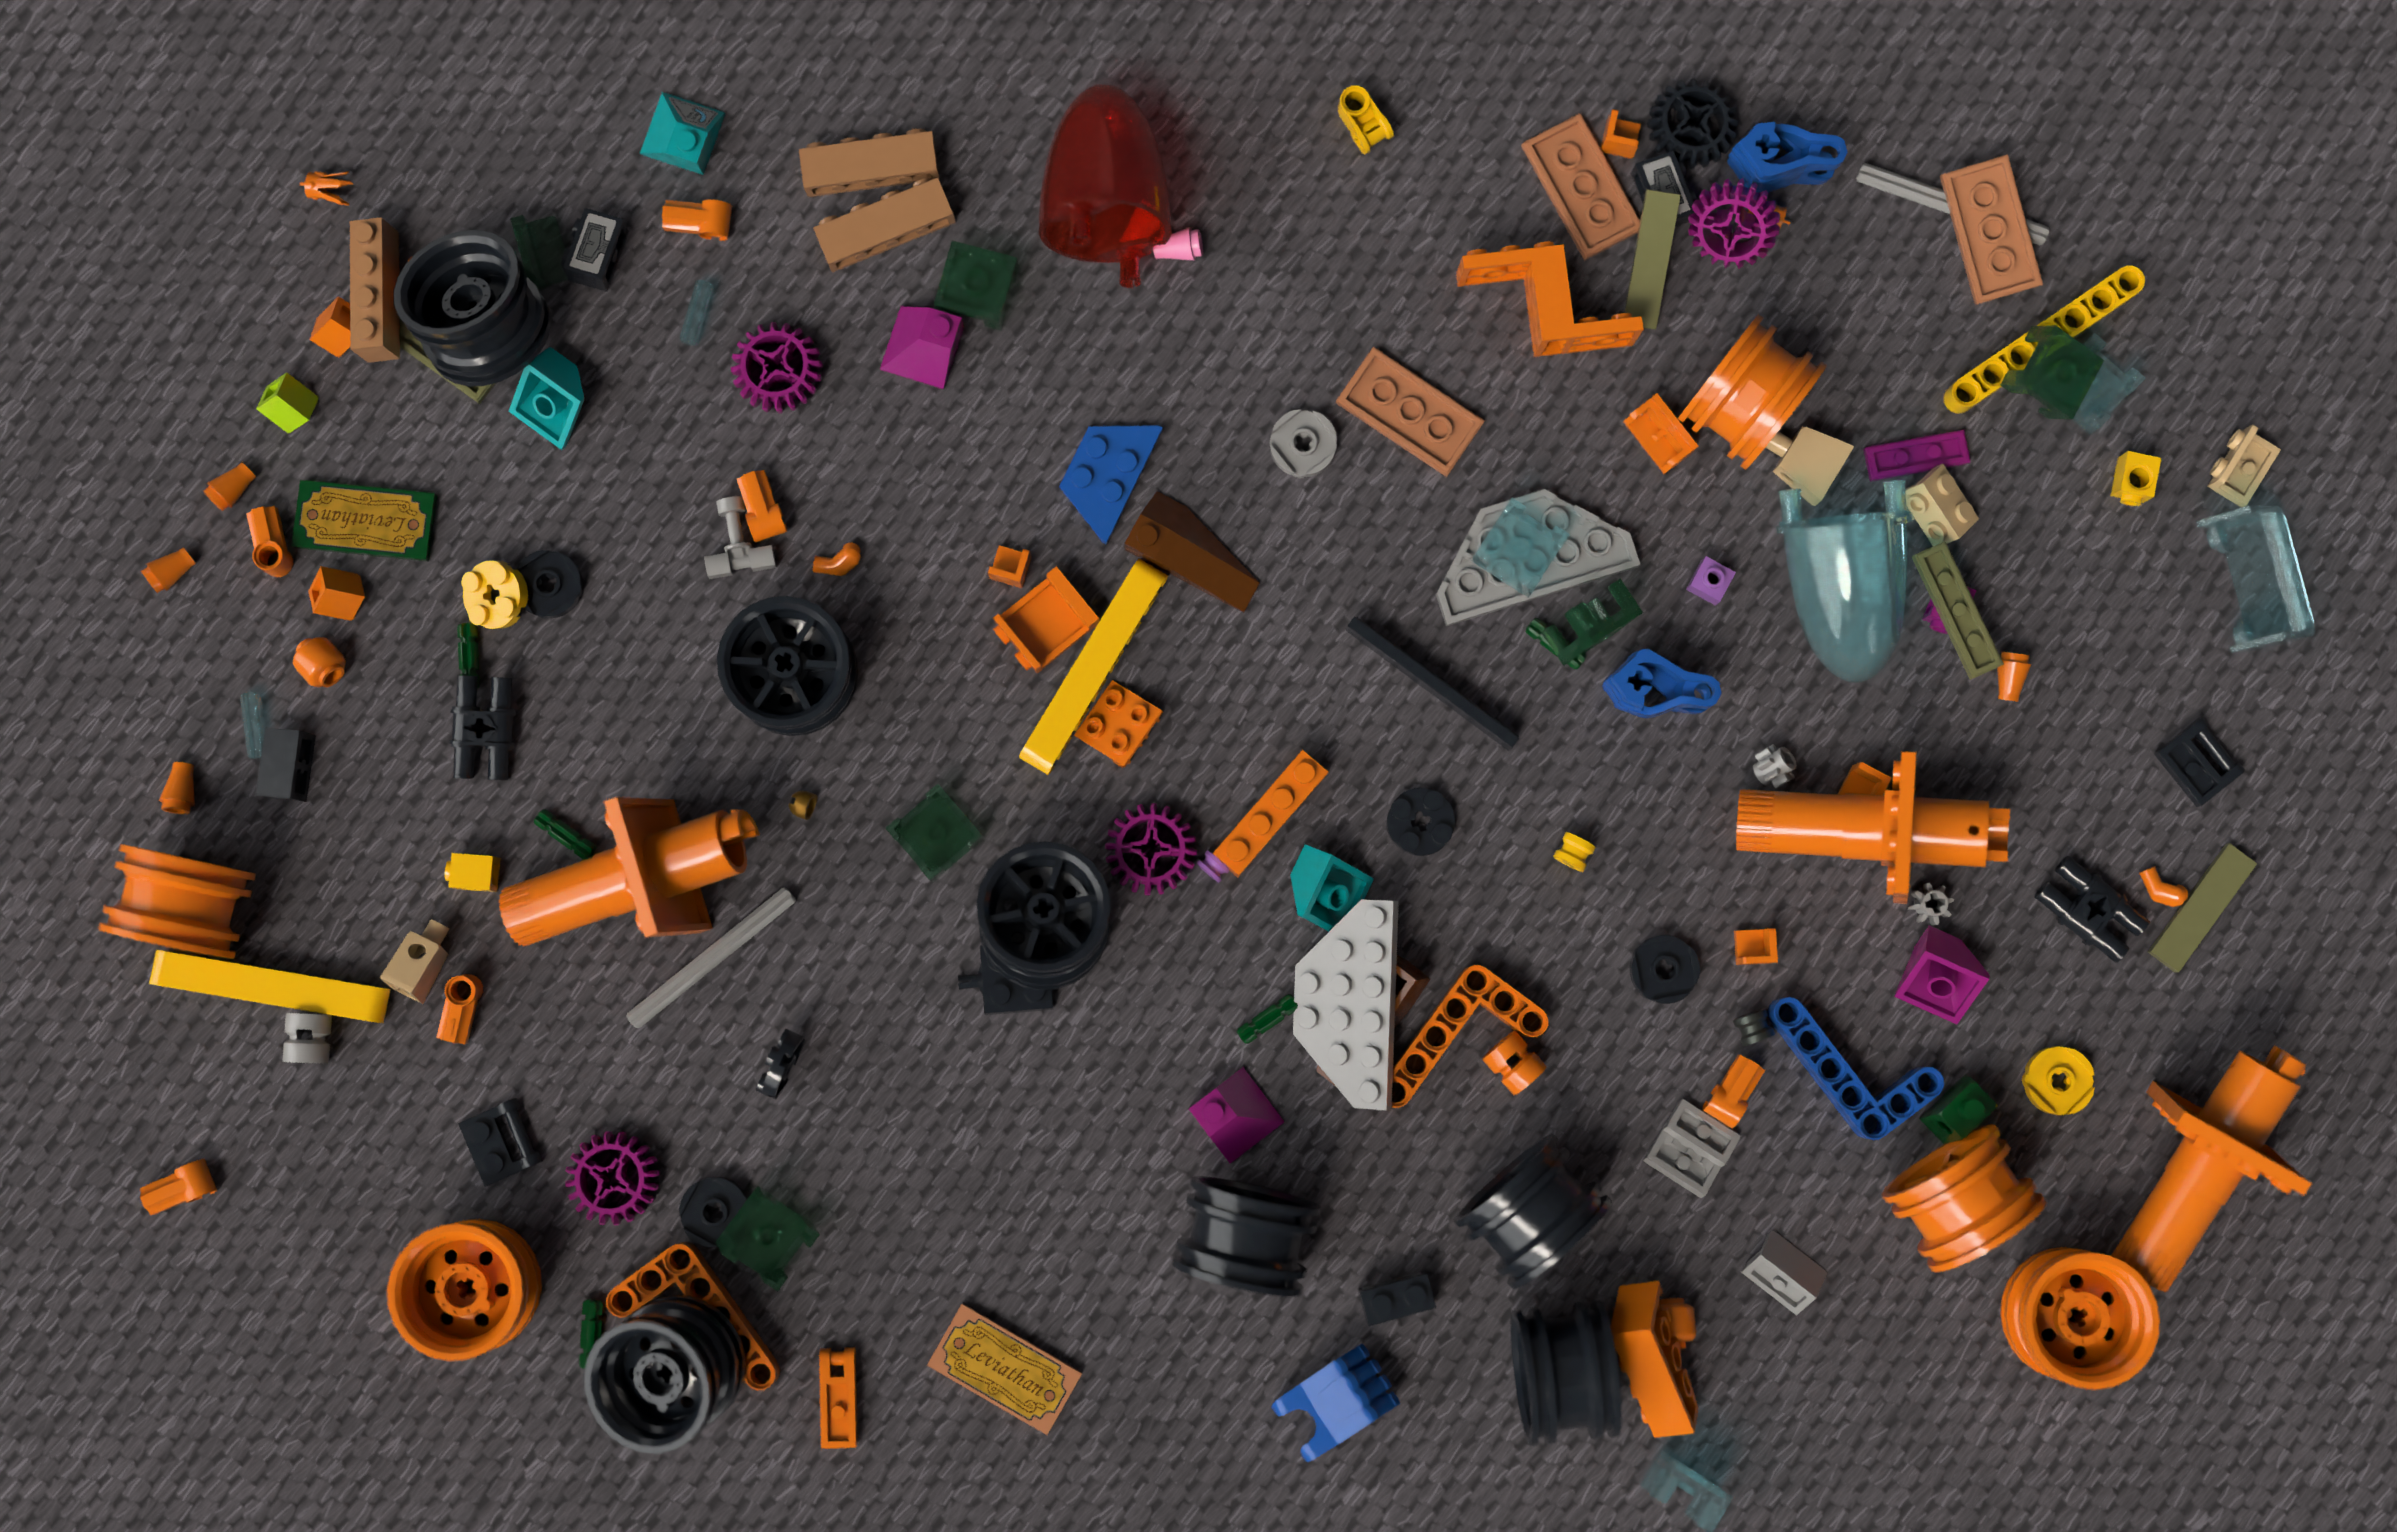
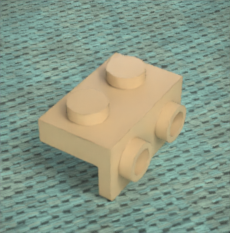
M2253 424L2244 430L2238 429L2232 435L2227 444L2231 449L2225 458H2219L2212 467L2210 474L2213 478L2207 486L2241 508L2249 503L2281 450L2258 436L2256 432L2259 428Z
M1944 464L1934 467L1917 484L1904 489L1900 493V497L1933 546L1944 541L1948 544L1960 539L1979 520L1972 505L1967 501Z

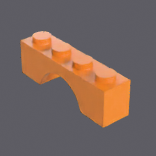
M1302 750L1213 852V855L1239 878L1285 822L1327 776L1328 771Z

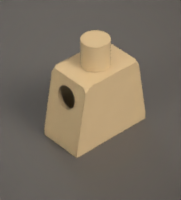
M1802 427L1793 439L1778 431L1765 448L1781 457L1773 472L1811 505L1816 506L1824 498L1854 446L1811 428Z
M430 920L421 936L410 931L380 978L393 990L423 1004L448 956V953L440 945L449 928L434 920ZM422 953H425L422 958L418 959Z

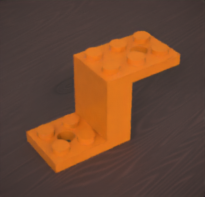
M1546 241L1535 244L1534 248L1521 249L1519 245H1510L1501 248L1500 252L1487 253L1486 249L1471 250L1467 252V255L1462 256L1456 272L1458 287L1524 279L1534 357L1633 346L1644 330L1642 316L1632 317L1631 313L1616 314L1611 317L1612 320L1598 321V317H1586L1579 319L1578 323L1574 324L1564 244L1554 245V242Z

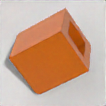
M1612 109L1606 122L1601 151L1632 159L1638 149L1639 141L1637 139L1641 124L1617 119L1619 110Z
M339 296L318 316L309 339L336 357H340L351 347L350 303Z
M999 545L993 566L989 567L988 570L989 578L1022 588L1032 558L1030 550L1023 549L1020 552Z
M320 566L308 590L313 613L349 621L354 619L365 598L359 574Z
M1863 762L1852 765L1838 795H1845L1846 793L1883 795L1891 777Z
M1776 928L1734 931L1736 965L1778 963Z

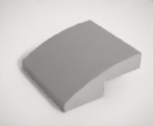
M1681 1099L1643 1161L1699 1198H1703L1710 1189L1720 1168L1726 1165L1741 1136L1686 1100Z

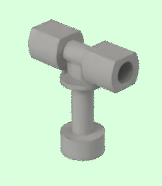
M733 496L717 500L718 515L726 516L730 545L724 547L725 553L704 556L708 578L732 576V570L750 567L753 572L777 568L772 545L752 548L751 543L744 542L739 514L745 512L743 497Z

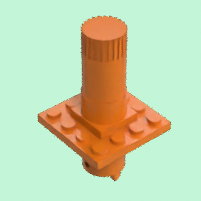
M1902 752L1901 761L1894 760L1892 790H1885V795L1852 793L1838 795L1740 789L1736 849L1737 851L1842 857V859L1881 861V866H1888L1886 895H1893V903L1907 904L1910 863L1986 867V861L2008 862L2010 809L1989 808V801L1914 797L1916 752Z
M615 797L604 801L607 810L605 812V820L608 827L613 831L617 843L614 848L597 853L591 858L503 888L499 896V910L501 911L500 915L503 919V924L510 937L520 946H528L612 916H620L637 910L635 915L636 923L640 931L644 933V937L702 933L713 929L700 887L743 873L747 867V853L744 840L759 836L760 833L753 818L745 810H730L731 814L724 810H719L681 824L674 799Z
M2274 1045L2264 1062L2239 1050L2203 1108L2159 1083L2152 1081L2146 1092L2154 1100L2152 1105L2160 1110V1114L2168 1118V1122L2176 1126L2175 1129L2184 1138L2164 1168L2165 1172L2111 1257L2124 1261L2136 1270L2149 1286L2162 1292H2167L2221 1207L2227 1203L2244 1175L2256 1180L2261 1173L2264 1177L2271 1180L2270 1183L2285 1193L2290 1194L2293 1189L2305 1195L2312 1183L2275 1149L2266 1145L2265 1142L2301 1088V1085L2296 1080L2300 1075H2304L2306 1064Z

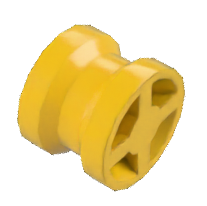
M1565 832L1562 838L1564 844L1561 849L1556 850L1553 857L1577 871L1584 872L1587 866L1585 861L1588 855L1594 853L1596 847L1574 834Z

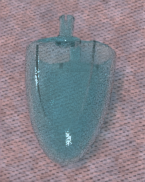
M1905 479L1883 481L1886 512L1856 513L1803 519L1801 489L1779 491L1782 521L1779 522L1776 529L1777 534H1784L1785 552L1793 597L1805 638L1819 661L1833 675L1850 683L1867 681L1879 673L1891 658L1901 635L1907 582L1906 523L1914 520L1913 512L1907 510Z

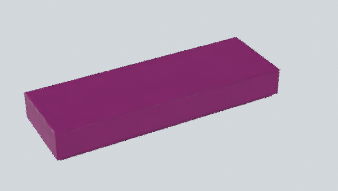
M1964 430L1865 447L1863 449L1870 482L1928 472L1941 464H1944L1946 468L1967 465L1971 462Z

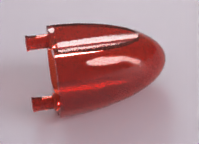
M1096 84L1082 91L1072 101L1055 131L1044 168L1038 232L1041 241L1049 249L1062 256L1085 262H1120V286L1134 288L1133 281L1136 287L1141 285L1140 259L1150 255L1152 247L1165 245L1171 237V210L1168 185L1154 133L1136 101L1118 86Z

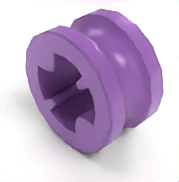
M1207 850L1205 852V859L1203 861L1198 860L1196 864L1217 883H1220L1221 875L1228 873L1230 870Z

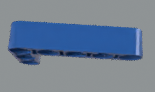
M1792 997L1778 998L1772 1001L1768 1007L1767 1013L1771 1024L1850 1128L1861 1138L1879 1140L1885 1137L1943 1091L1944 1078L1937 1069L1932 1067H1916L1873 1098L1800 1001ZM1784 1003L1788 1004L1793 1010L1792 1019L1787 1023L1780 1019L1778 1013L1780 1006ZM1805 1031L1810 1032L1814 1038L1813 1046L1809 1050H1805L1800 1044V1036ZM1826 1059H1830L1835 1065L1834 1074L1829 1078H1826L1821 1072V1064ZM1923 1073H1926L1931 1080L1930 1088L1925 1092L1918 1086V1079ZM1850 1086L1856 1093V1099L1853 1104L1848 1106L1842 1099V1093L1845 1088ZM1895 1094L1901 1095L1904 1100L1903 1109L1898 1113L1891 1107V1099ZM1871 1114L1877 1120V1127L1874 1132L1869 1134L1865 1131L1863 1122Z

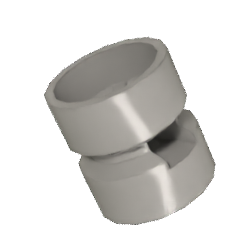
M286 1013L284 1032L289 1035V1040L283 1044L282 1062L329 1063L330 1044L325 1041V1037L331 1034L332 1015ZM303 1030H312V1040H302Z

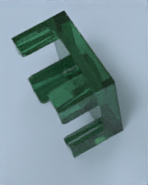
M952 240L934 301L935 309L952 315L954 312L984 320L985 327L1001 331L1006 316L1004 308L1011 283L1015 284L1019 270L1017 257Z
M2056 325L2031 326L2025 341L2039 342L2025 369L2009 370L2000 385L2013 394H2029L2047 406L2039 408L2038 412L2048 419L2073 420L2104 360Z
M1621 578L1608 586L1609 591L1622 608L1621 611L1610 616L1598 598L1591 600L1587 604L1581 602L1565 613L1566 619L1579 637L1570 645H1568L1554 624L1541 632L1563 666L1607 640L1643 613Z
M936 784L925 794L927 798L902 819L898 817L885 828L931 882L936 881L985 839L939 784Z
M757 1186L718 1238L716 1244L723 1256L734 1263L738 1260L759 1273L764 1283L779 1291L788 1278L784 1271L785 1266L803 1242L810 1248L820 1236V1233L808 1219Z

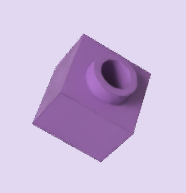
M1706 556L1701 560L1686 590L1716 606L1721 601L1736 572ZM1712 573L1719 579L1718 584H1711L1708 581V574Z

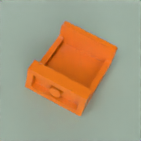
M1057 566L1046 574L1047 578L1004 613L993 617L994 622L997 624L993 628L994 632L1005 645L1010 641L1019 651L1014 656L1026 671L1032 667L1036 673H1039L1095 628L1100 621L1099 617Z

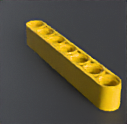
M2135 266L2120 268L1975 367L1945 391L1944 403L1946 407L1954 413H1964L2122 306L2143 289L2145 284L2143 272ZM2119 279H2124L2129 283L2130 291L2124 290L2120 286ZM2092 297L2099 298L2102 301L2103 309L2094 306ZM2065 315L2075 319L2076 328L2070 327L2066 323ZM2038 334H2043L2049 339V346H2044L2039 342ZM2011 352L2018 353L2021 356L2022 365L2015 364L2012 361ZM1984 371H1990L1994 374L1995 384L1985 380ZM1957 389H1962L1968 394V402L1958 399L1956 395Z
M1140 558L1135 562L1019 755L1020 759L1047 775L1052 772L1055 767L1053 766L1056 759H1060L1072 739V732L1078 729L1089 710V704L1094 702L1107 681L1105 679L1107 674H1111L1122 656L1125 644H1129L1142 623L1140 622L1142 616H1146L1157 598L1160 586L1163 588L1166 583L1167 574Z
M156 950L149 984L376 1023H384L391 990L164 950Z

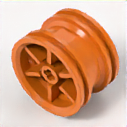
M1759 314L1677 418L1681 422H1684L1686 418L1693 421L1695 424L1691 429L1696 433L1701 427H1709L1730 443V451L1726 456L1733 459L1738 455L1743 459L1740 466L1745 470L1754 462L1788 420L1827 367L1823 362H1820L1818 366L1811 363L1810 360L1813 355L1808 351L1803 357L1796 358L1774 341L1773 334L1778 328L1771 325L1767 330L1760 324L1764 318Z
M120 844L119 851L126 853L124 861H116L114 868L122 870L125 874L126 880L122 896L116 905H104L102 912L109 914L107 923H99L98 930L166 947L234 959L236 951L231 950L230 945L232 941L238 942L241 934L233 932L230 928L236 900L242 896L251 897L252 890L245 889L247 880L255 881L256 874Z
M1990 1124L1974 1129L1963 1140L1940 1146L1900 1173L1882 1192V1197L1886 1203H1894L1891 1209L1895 1217L1905 1218L1910 1216L1923 1235L1917 1250L1921 1256L1929 1257L1927 1265L1933 1272H1942L1956 1268L1999 1246L2032 1222L2047 1204L2042 1193H2035L2037 1187L2032 1178L2017 1179L2005 1162L2004 1158L2008 1155L2011 1148L2006 1140H1997L2001 1133L1996 1125Z
M473 1219L441 1225L425 1231L416 1237L399 1254L390 1272L387 1287L388 1309L393 1324L403 1339L417 1351L441 1360H467L507 1344L518 1336L530 1323L539 1305L542 1290L541 1270L536 1255L527 1241L512 1228L499 1222ZM449 1250H454L457 1253V1260L453 1264H449L445 1260L446 1253ZM485 1251L490 1252L493 1256V1260L489 1265H483L480 1262V1255ZM430 1280L436 1282L434 1294L429 1293L426 1289V1285ZM473 1280L472 1288L476 1292L468 1294V1286L465 1282ZM505 1283L508 1286L509 1291L507 1295L501 1297L496 1294L495 1287L497 1284ZM444 1312L453 1316V1322L450 1325L442 1322L441 1316ZM479 1313H484L488 1316L489 1323L486 1326H480L476 1323V1317Z
M2068 1247L2043 1250L2030 1256L2016 1268L2007 1281L2002 1295L2000 1316L2003 1332L2011 1349L2019 1359L2034 1371L2077 1388L2098 1390L2111 1388L2130 1380L2148 1362L2159 1337V1312L2157 1302L2149 1285L2136 1270L2124 1261L2106 1254ZM2074 1274L2081 1277L2077 1288L2072 1287L2070 1284V1278ZM2104 1292H2109L2112 1296L2110 1305H2106L2101 1299ZM2043 1293H2050L2052 1295L2053 1303L2051 1305L2044 1306L2041 1304L2040 1298ZM2071 1309L2077 1310L2074 1314L2075 1322L2069 1321V1318L2072 1317ZM2109 1327H2111L2114 1335L2112 1339L2106 1341L2104 1336L2108 1332ZM2051 1328L2054 1331L2050 1341L2042 1339L2041 1333L2044 1329ZM2083 1346L2085 1349L2084 1356L2076 1359L2073 1356L2074 1348Z

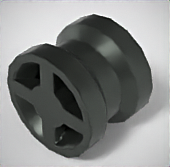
M1766 1009L1757 1010L1733 1020L1735 1027L1739 1028L1742 1033L1740 1039L1742 1046H1747L1775 1035L1774 1029L1767 1024L1766 1018L1768 1014Z

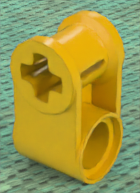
M1352 85L1342 92L1338 104L1339 116L1363 154L1370 152V147L1384 138L1389 140L1394 137L1388 120L1379 111L1363 87ZM1350 99L1358 100L1362 108L1357 111L1350 110L1345 102Z

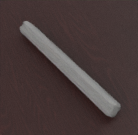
M1868 163L1861 165L1857 174L1858 182L1950 214L1944 190ZM2025 219L2031 242L2043 245L2049 235V228Z
M785 887L780 889L629 1011L626 1015L629 1022L635 1028H641L793 905L796 901L794 895Z

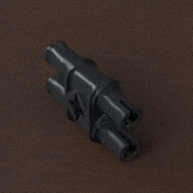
M457 675L456 706H452V709H450V713H453L452 740H449L451 747H454L453 778H474L475 748H479V745L485 746V749H489L487 779L508 780L509 750H513V746H515V743L512 742L513 716H516L514 708H511L512 678L491 677L490 707H487V710H480V707H477L478 676ZM483 721L485 725L494 727L495 730L484 732L482 737L481 731L470 726L482 723Z
M2066 856L2054 871L2078 889L2077 897L2070 900L2049 882H2046L2039 888L2034 898L2056 914L2058 923L2065 925L2079 936L2083 944L2089 946L2093 944L2113 962H2119L2127 954L2130 947L2106 929V924L2110 919L2114 918L2134 936H2139L2148 927L2150 921L2127 903L2128 899L2124 893H2118L2103 881L2100 874L2089 873L2070 856ZM2096 902L2094 911L2097 914L2089 916L2091 908L2087 904Z

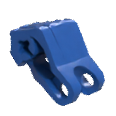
M1768 122L1756 124L1744 138L1735 144L1728 155L1727 163L1739 180L1743 178L1745 182L1744 187L1750 188L1756 182V192L1759 194L1765 190L1771 192L1792 184L1822 185L1832 178L1835 169L1841 166L1848 152L1845 141L1836 135L1810 133L1796 126ZM1780 145L1787 154L1774 160L1780 150L1777 146ZM1825 146H1831L1836 149L1838 155L1836 158H1833L1830 153L1821 151V149ZM1826 170L1823 175L1815 174L1813 171Z
M1641 649L1632 653L1615 672L1604 680L1602 685L1616 709L1645 719L1657 717L1670 711L1699 714L1715 705L1722 694L1720 684L1714 677L1684 671L1650 649ZM1647 684L1653 685L1666 700L1652 707L1644 706V696L1652 689V686H1647ZM1694 690L1701 694L1702 699L1695 697Z
M1363 1344L1358 1345L1277 1399L1271 1406L1278 1416H1284L1291 1411L1300 1409L1307 1411L1314 1417L1316 1423L1315 1436L1302 1446L1300 1450L1305 1462L1312 1461L1400 1404L1397 1395L1393 1391L1389 1394L1386 1392L1387 1389L1392 1387L1387 1376L1384 1374L1377 1378L1376 1374L1382 1371L1379 1363L1375 1359L1369 1362L1366 1361L1370 1354Z

